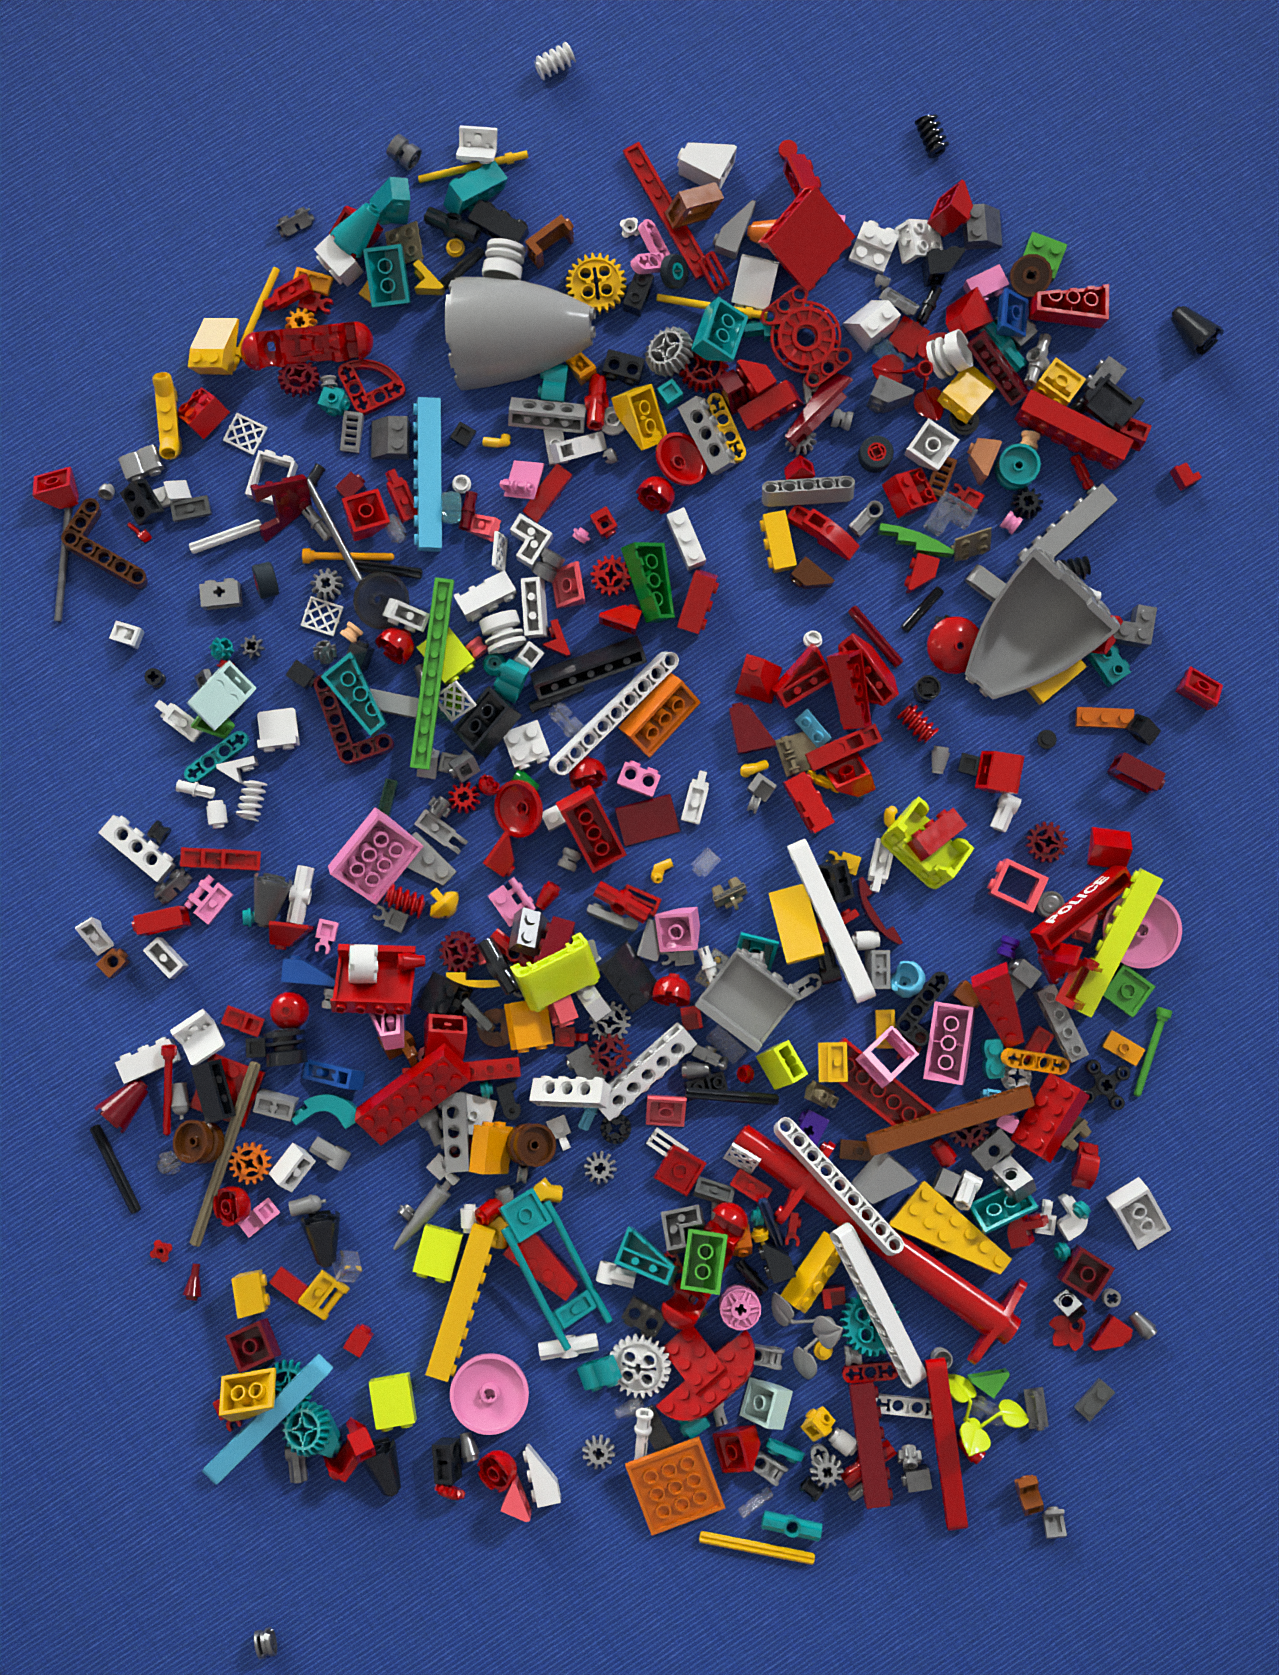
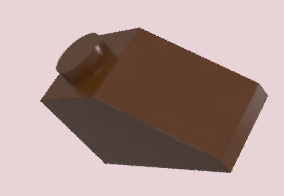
M806 556L790 575L791 582L796 587H802L803 589L831 587L835 581Z

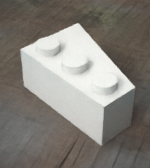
M504 570L485 579L484 583L477 587L474 585L469 587V591L460 596L457 593L453 596L467 621L472 620L474 622L480 619L484 612H492L499 607L498 604L503 601L507 603L514 599L517 591Z

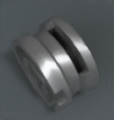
M1043 892L1037 903L1036 911L1042 917L1048 918L1065 904L1064 899L1057 892Z
M272 1627L265 1628V1631L257 1630L254 1632V1646L259 1660L266 1658L268 1655L270 1657L277 1655V1640Z

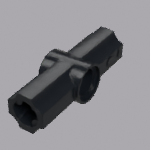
M429 207L424 214L425 224L442 230L443 234L449 238L459 237L475 244L481 235L480 227L462 220L461 215L457 213H445Z
M493 937L480 942L477 947L487 962L486 967L492 977L497 979L504 993L510 995L517 991L519 986L510 968L512 964L508 957L502 954Z

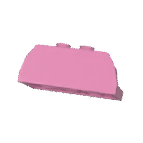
M934 1002L923 1079L958 1085L964 1084L975 1019L974 1007Z

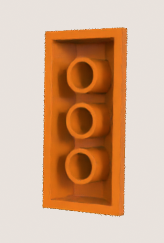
M670 673L649 693L618 728L650 758L701 702L681 679Z

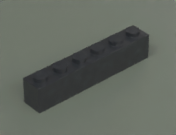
M634 636L532 672L530 677L540 701L647 663L638 636Z

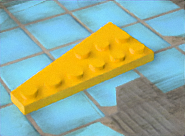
M925 1181L918 1185L888 1223L891 1228L918 1238L945 1252L952 1253L963 1260L977 1264V1266L997 1275H1000L1012 1260Z

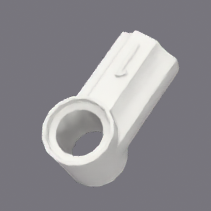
M1002 793L990 827L1006 833L1022 799L1011 794Z
M967 1170L962 1172L958 1183L959 1188L953 1202L956 1208L960 1210H969L971 1208L975 1194L982 1185L983 1178Z
M600 1261L596 1281L608 1285L617 1284L633 1288L636 1272L618 1267L611 1262Z

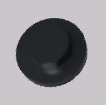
M1043 730L1037 736V743L1043 749H1050L1056 744V735L1051 730Z

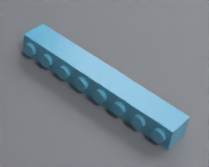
M418 397L417 402L413 403V415H416V422H413V433H416V440L413 441V452H417V459L413 460V470L417 471V478L413 480V488L417 489V496H414V508H417V515H414V527H417V534H414V545H417V551L440 552L442 549L441 398Z

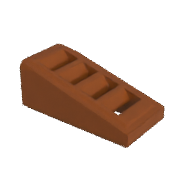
M947 457L943 464L950 466V468L942 465L939 469L947 472V475L935 470L932 471L929 480L930 486L934 484L942 487V490L931 487L935 496L944 497L957 463L956 459ZM937 477L945 480V482H940L938 480H935L934 478Z

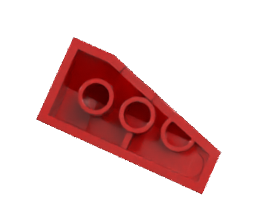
M1059 943L1052 950L1037 949L1039 954L1037 959L1049 984L1057 985L1059 983L1058 978L1063 979L1066 972L1069 973L1076 967L1083 947Z

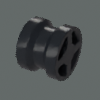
M157 820L149 829L147 836L155 838L157 843L161 845L170 835L171 828L164 827L162 822Z

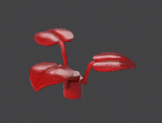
M945 332L931 334L919 343L917 352L924 360L912 369L903 370L904 363L902 359L893 354L883 356L872 365V372L877 380L880 375H883L898 383H902V374L914 372L918 378L924 379L923 392L915 396L914 408L922 417L935 421L940 420L944 407L937 401L941 395V391L938 388L930 387L926 390L927 381L929 380L928 375L933 371V365L928 359L926 345L927 342L938 337L944 339L947 334Z

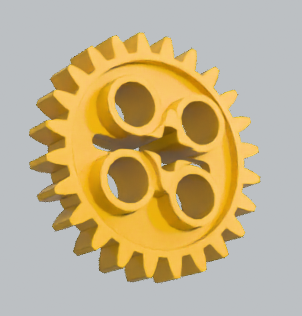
M592 253L591 258H588L585 254L584 261L578 258V265L572 263L573 270H568L570 277H566V282L570 283L566 285V290H570L568 295L594 307L599 315H601L602 309L608 313L609 306L615 309L614 303H621L619 297L624 298L625 293L623 291L626 290V285L624 284L627 280L623 277L625 271H619L621 264L615 265V258L609 261V255L602 258L601 253H599L598 257H595L594 253ZM593 268H596L599 300L596 299ZM607 271L609 275L601 276L600 272ZM584 273H588L591 275L587 279L581 277V275ZM604 289H609L612 291L608 295L602 293ZM586 291L593 293L590 297H586L583 294Z

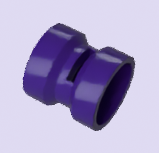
M1002 935L1000 940L1001 947H998L996 954L1014 960L1016 957L1015 950L1019 947L1021 941Z

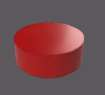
M792 140L782 141L779 145V156L785 160L786 155L797 154L796 143Z

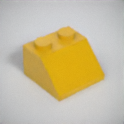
M262 1269L239 1273L231 1279L238 1319L261 1313L268 1309L270 1296L265 1291L267 1277L266 1274H263Z

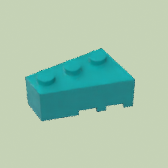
M496 161L483 164L479 169L471 170L460 179L455 178L449 183L443 205L449 213L461 215L468 209L471 212L479 199L485 202V200H489L502 191L508 178Z

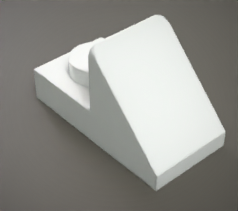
M186 480L165 481V486L153 490L163 508L169 507L170 502L192 498Z
M116 621L109 638L138 649L145 632L139 627Z
M255 756L217 764L216 768L243 784L240 770L242 769L243 772L253 770L254 766H258V760Z
M91 917L75 927L76 931L97 956L114 946L113 941L102 929L101 921Z

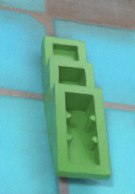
M880 523L878 526L877 535L896 537L895 544L914 546L913 554L921 553L951 558L954 554L953 549L920 532L885 523Z

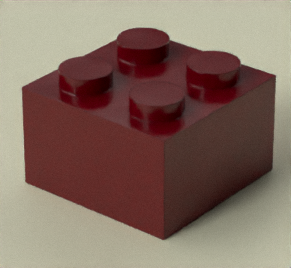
M1076 1244L1071 1252V1256L1066 1260L1058 1273L1057 1278L1095 1302L1115 1268Z
M268 1318L259 1320L225 1336L239 1373L282 1355Z

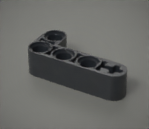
M939 971L933 974L895 1025V1029L915 1048H924L929 1041V1033L918 1023L946 989L949 978L944 972ZM941 978L943 980L942 984L940 983L935 990L933 987L936 981ZM923 993H931L933 999L926 1001L923 998ZM914 1007L919 1008L921 1015L914 1016L911 1013V1009ZM906 1022L910 1029L902 1031L899 1024ZM917 1034L923 1035L925 1042L918 1043L915 1040V1036Z

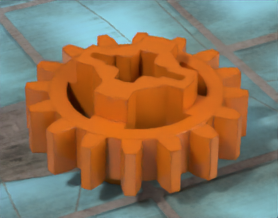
M245 1142L243 1143V1148L240 1145L236 1147L238 1152H232L231 1155L234 1156V1159H230L229 1162L233 1163V1166L229 1170L235 1171L233 1177L239 1176L238 1182H242L245 1179L246 1185L250 1184L251 1180L256 1184L258 1183V1178L261 1181L265 1179L263 1174H269L267 1168L271 1167L272 1164L268 1163V1160L272 1156H266L269 1150H262V1144L256 1147L255 1142H251L250 1146ZM253 1150L250 1155L242 1154L244 1151ZM260 1156L262 1157L263 1164L260 1163ZM252 1159V1164H254V1166L249 1167V1162L247 1161ZM238 1162L241 1164L242 1170L239 1169ZM251 1171L258 1172L255 1176H248Z

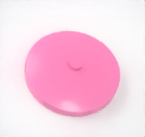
M1158 894L1155 895L1121 963L1133 968H1151L1164 963L1175 953L1182 937V923L1177 910L1167 899ZM1121 897L1106 912L1102 925L1103 938L1106 934L1104 929L1107 923H1112L1115 917L1112 914L1116 906H1120L1124 900Z
M494 1353L480 1354L466 1361L456 1372L450 1388V1402L457 1419L469 1430L484 1435L499 1434L512 1428L523 1416L529 1399L528 1382L521 1368L511 1359Z

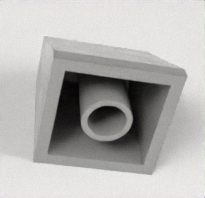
M886 1152L874 1155L853 1179L851 1184L866 1200L874 1204L914 1185L918 1180L910 1171Z

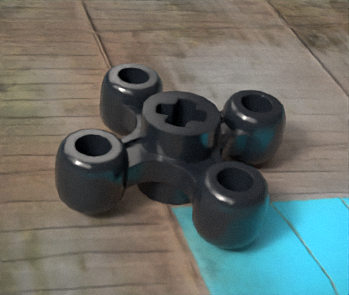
M1088 1060L1084 1065V1069L1093 1076L1094 1085L1089 1089H1083L1090 1096L1086 1104H1092L1098 1095H1105L1111 1109L1115 1111L1122 1110L1125 1106V1101L1115 1092V1085L1120 1081L1129 1079L1131 1075L1129 1068L1120 1065L1115 1068L1111 1075H1105L1102 1073L1101 1065L1097 1060ZM1092 1064L1095 1065L1094 1070H1091L1090 1068ZM1121 1070L1124 1071V1075L1122 1077L1120 1075ZM1102 1082L1107 1083V1084H1108V1087L1105 1088V1087L1101 1086V1083H1102ZM1115 1100L1119 1101L1117 1106L1114 1104Z

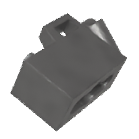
M696 1045L691 1054L716 1067L718 1066L721 1070H725L729 1062L727 1057L717 1054V1049L708 1045L705 1048Z

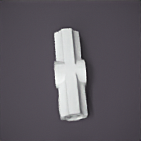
M297 866L294 885L291 886L289 893L290 905L286 922L303 925L307 905H309L312 896L311 885L315 868Z
M596 1333L580 1336L566 1335L565 1337L571 1345V1348L567 1351H564L558 1339L538 1343L541 1361L559 1357L567 1359L576 1357L581 1353L599 1351Z

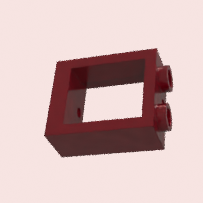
M1125 752L1115 756L1107 771V774L1146 794L1155 792L1158 789L1161 790L1166 781L1164 779L1166 773Z

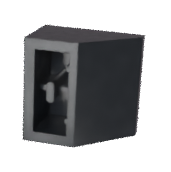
M952 246L946 250H940L939 248L929 250L921 265L924 287L943 285L959 265L965 252V247Z
M433 971L417 1007L430 1014L461 1016L465 1008L461 1003L466 998H470L473 989Z
M767 1241L760 1242L761 1246L757 1248L762 1261L766 1260L767 1265L763 1267L768 1280L772 1279L775 1284L796 1277L791 1258L786 1251L775 1247Z

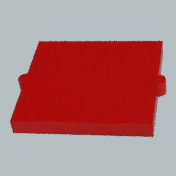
M904 315L887 341V344L898 350V353H903L913 360L917 354L919 343L931 331L919 325L918 321L915 322Z

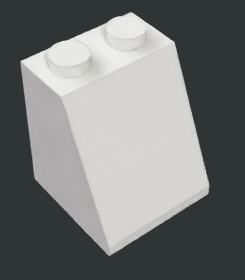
M687 143L685 149L681 148L677 157L679 159L677 163L679 167L678 174L701 186L716 182L721 190L735 163L737 146Z
M742 254L731 302L735 303L736 307L746 308V306H751L754 310L763 311L768 307L779 262Z
M871 300L842 325L867 353L896 329L901 314L889 300Z

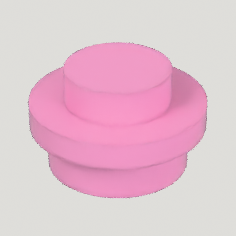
M581 527L579 529L574 528L572 536L583 544L591 539L588 537L590 533Z

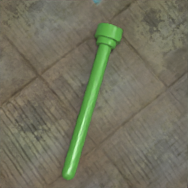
M1157 1007L1155 1013L1157 1014V1023L1134 1090L1136 1097H1140L1165 1021L1167 1022L1168 1018H1171L1173 1012L1171 1010Z

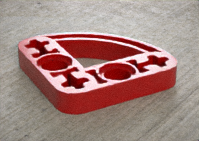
M367 359L352 360L343 363L338 368V375L356 412L363 413L364 416L403 398L406 394V388L401 378L391 368L380 362ZM347 369L350 371L351 381H348L347 376L343 375V370ZM356 370L379 372L388 377L391 382L366 393ZM358 385L360 391L357 394H352L350 392L351 386ZM395 386L400 388V393L397 394V392L394 391ZM387 389L389 390V393H390V395H391V398H389V396H388V394H387V392H386L385 390H387ZM382 393L385 395V400L377 402L375 401V396ZM360 397L362 398L363 403L367 404L365 410L359 408L360 403L358 401V398Z

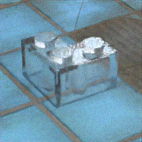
M944 491L922 527L939 536L950 521L964 530L970 525L978 510L949 492Z

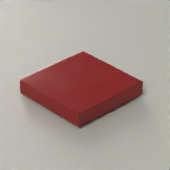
M672 1144L653 1177L681 1194L688 1196L707 1163L681 1147Z

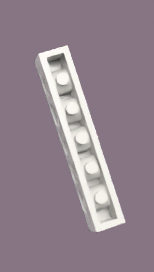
M677 1022L627 1066V1069H623L620 1074L608 1083L611 1085L608 1109H598L609 1121L619 1116L626 1106L631 1105L641 1093L646 1092L650 1088L652 1083L662 1078L669 1068L675 1066L685 1054L690 1053L694 1046L697 1045L695 1040ZM677 1044L676 1048L671 1050L672 1046ZM662 1057V1060L657 1063V1060ZM645 1070H648L645 1075H642ZM630 1083H633L630 1088H627ZM619 1096L617 1100L613 1101L614 1097Z

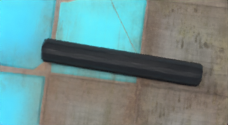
M354 560L361 572L414 579L422 578L423 571L421 568Z

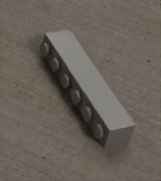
M1103 483L1099 487L1094 485L1087 492L1089 496L1084 500L1080 498L1073 504L1075 508L1071 512L1066 510L1059 517L1061 520L1059 523L1055 524L1053 522L1045 529L1047 533L1043 537L1039 535L1031 542L1033 546L1029 550L1025 547L1018 554L1019 559L1016 561V564L1020 566L1036 547L1042 549L1040 552L1045 549L1053 557L1057 556L1118 499Z

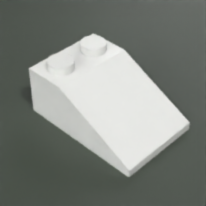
M1139 1177L1106 1197L1112 1210L1138 1250L1171 1230L1149 1188Z

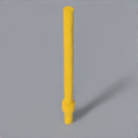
M527 150L513 154L509 152L505 153L504 156L496 157L494 161L498 165L505 163L507 165L514 164V161L528 158ZM474 162L419 175L418 180L419 183L466 173L471 170L475 171L483 164Z
M273 267L240 343L236 347L234 372L240 359H242L240 353L242 341L249 333L253 332L264 308L263 301L268 299L278 277L280 269Z
M657 294V301L706 309L711 303ZM735 307L747 315L748 319H760L762 311L754 310L752 307ZM765 312L764 319L767 320L768 312Z

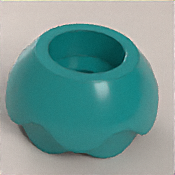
M500 653L488 654L483 660V668L488 675L499 676L501 675L498 672L503 662L506 663V660Z

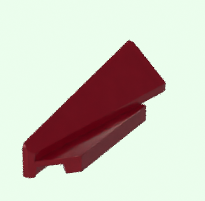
M835 373L818 387L785 435V438L794 448L809 436L847 398L842 391L853 381L851 377Z

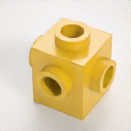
M823 1406L816 1410L812 1408L805 1415L807 1418L801 1425V1428L814 1442L829 1435L832 1431L831 1427L836 1420Z

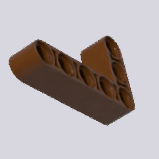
M93 498L85 499L61 535L65 548L138 590L144 589L148 584L144 570L87 538L102 512L98 501ZM91 506L96 507L94 512H88L87 509ZM80 522L86 523L83 528L77 527ZM69 538H76L74 543H67ZM87 547L93 548L90 553H84L83 551ZM102 557L110 558L106 563L100 562ZM118 567H126L124 572H117ZM136 576L143 577L140 582L133 581Z

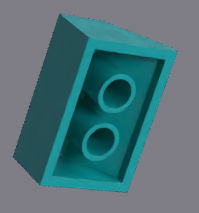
M396 244L363 249L372 308L411 304L403 245Z
M718 296L706 307L691 350L705 360L732 362L735 358L748 316Z
M1001 1188L972 1202L970 1211L980 1231L987 1234L1039 1208L1031 1194L1017 1203L1013 1197L1009 1198L1006 1195L1004 1188Z

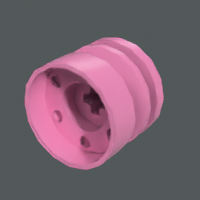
M733 1284L727 1287L719 1298L720 1314L723 1321L730 1328L746 1330L758 1322L761 1315V1304L756 1292L751 1287L744 1284ZM743 1304L745 1310H741V1313H738L736 1307Z

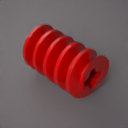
M910 704L896 719L904 718L902 725L909 724L907 731L914 729L912 736L919 735L917 742L923 740L927 742L938 732L939 728L931 729L934 723H926L929 717L921 718L923 711L916 712L918 705L911 707Z
M395 884L389 887L383 904L386 901L388 902V908L395 904L396 911L402 907V913L409 909L410 916L417 912V919L420 918L425 905L423 894L417 898V892H413L410 896L409 889L402 893V887L399 886L395 890Z

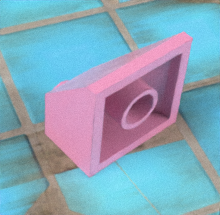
M698 907L678 908L655 914L660 952L698 949L700 931Z

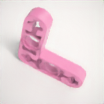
M645 219L638 226V230L650 253L638 254L630 263L632 269L638 274L660 272L662 260L670 252L656 225L651 220Z

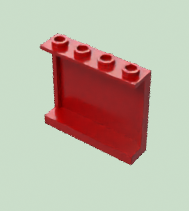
M806 186L758 243L762 248H768L798 285L805 286L809 292L815 287V283L827 273V269L839 259V255L851 245V241L856 236L816 186Z
M338 944L339 958L333 998H330L332 1012L376 1013L379 1015L411 1014L416 968L404 971L397 969L396 957L397 954L402 952L417 954L416 946L378 945V955L376 956L378 961L377 983L370 984L349 983V945L354 944Z

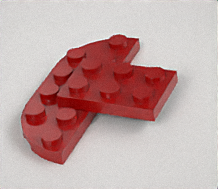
M695 1326L679 1332L664 1345V1353H669V1360L685 1381L659 1402L656 1407L671 1419L688 1422L699 1420L716 1409L748 1380L753 1371L756 1349L753 1338L746 1329L717 1354L714 1353Z

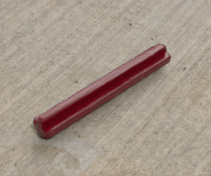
M856 605L850 608L848 611L849 615L894 667L901 665L903 659Z

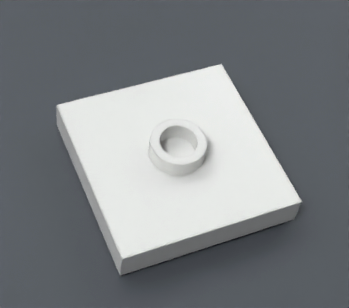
M466 1093L469 1134L473 1135L474 1125H482V1121H493L497 1100ZM456 1108L453 1118H456L458 1115V1110ZM451 1127V1128H450L451 1130H455V1131H458V1132H459L458 1128H456V1127Z

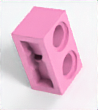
M632 760L629 763L625 762L617 785L653 798L661 775L658 774L659 771L650 767L647 770L640 767L641 764ZM628 770H633L636 773V777L629 780L625 777V773ZM651 777L654 780V784L650 787L643 784L644 778Z

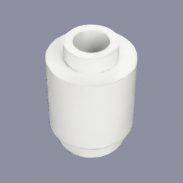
M223 800L209 801L206 807L208 825L213 826V829L224 828V824L228 823L226 805L223 804Z
M874 930L855 931L854 935L851 936L857 951L872 950L880 947L879 932H874Z
M465 1204L464 1208L460 1209L463 1233H470L474 1222L478 1223L475 1219V1210L479 1207H476V1204Z
M836 1427L828 1438L831 1445L844 1456L849 1454L852 1456L857 1450L856 1439L843 1429L840 1430Z

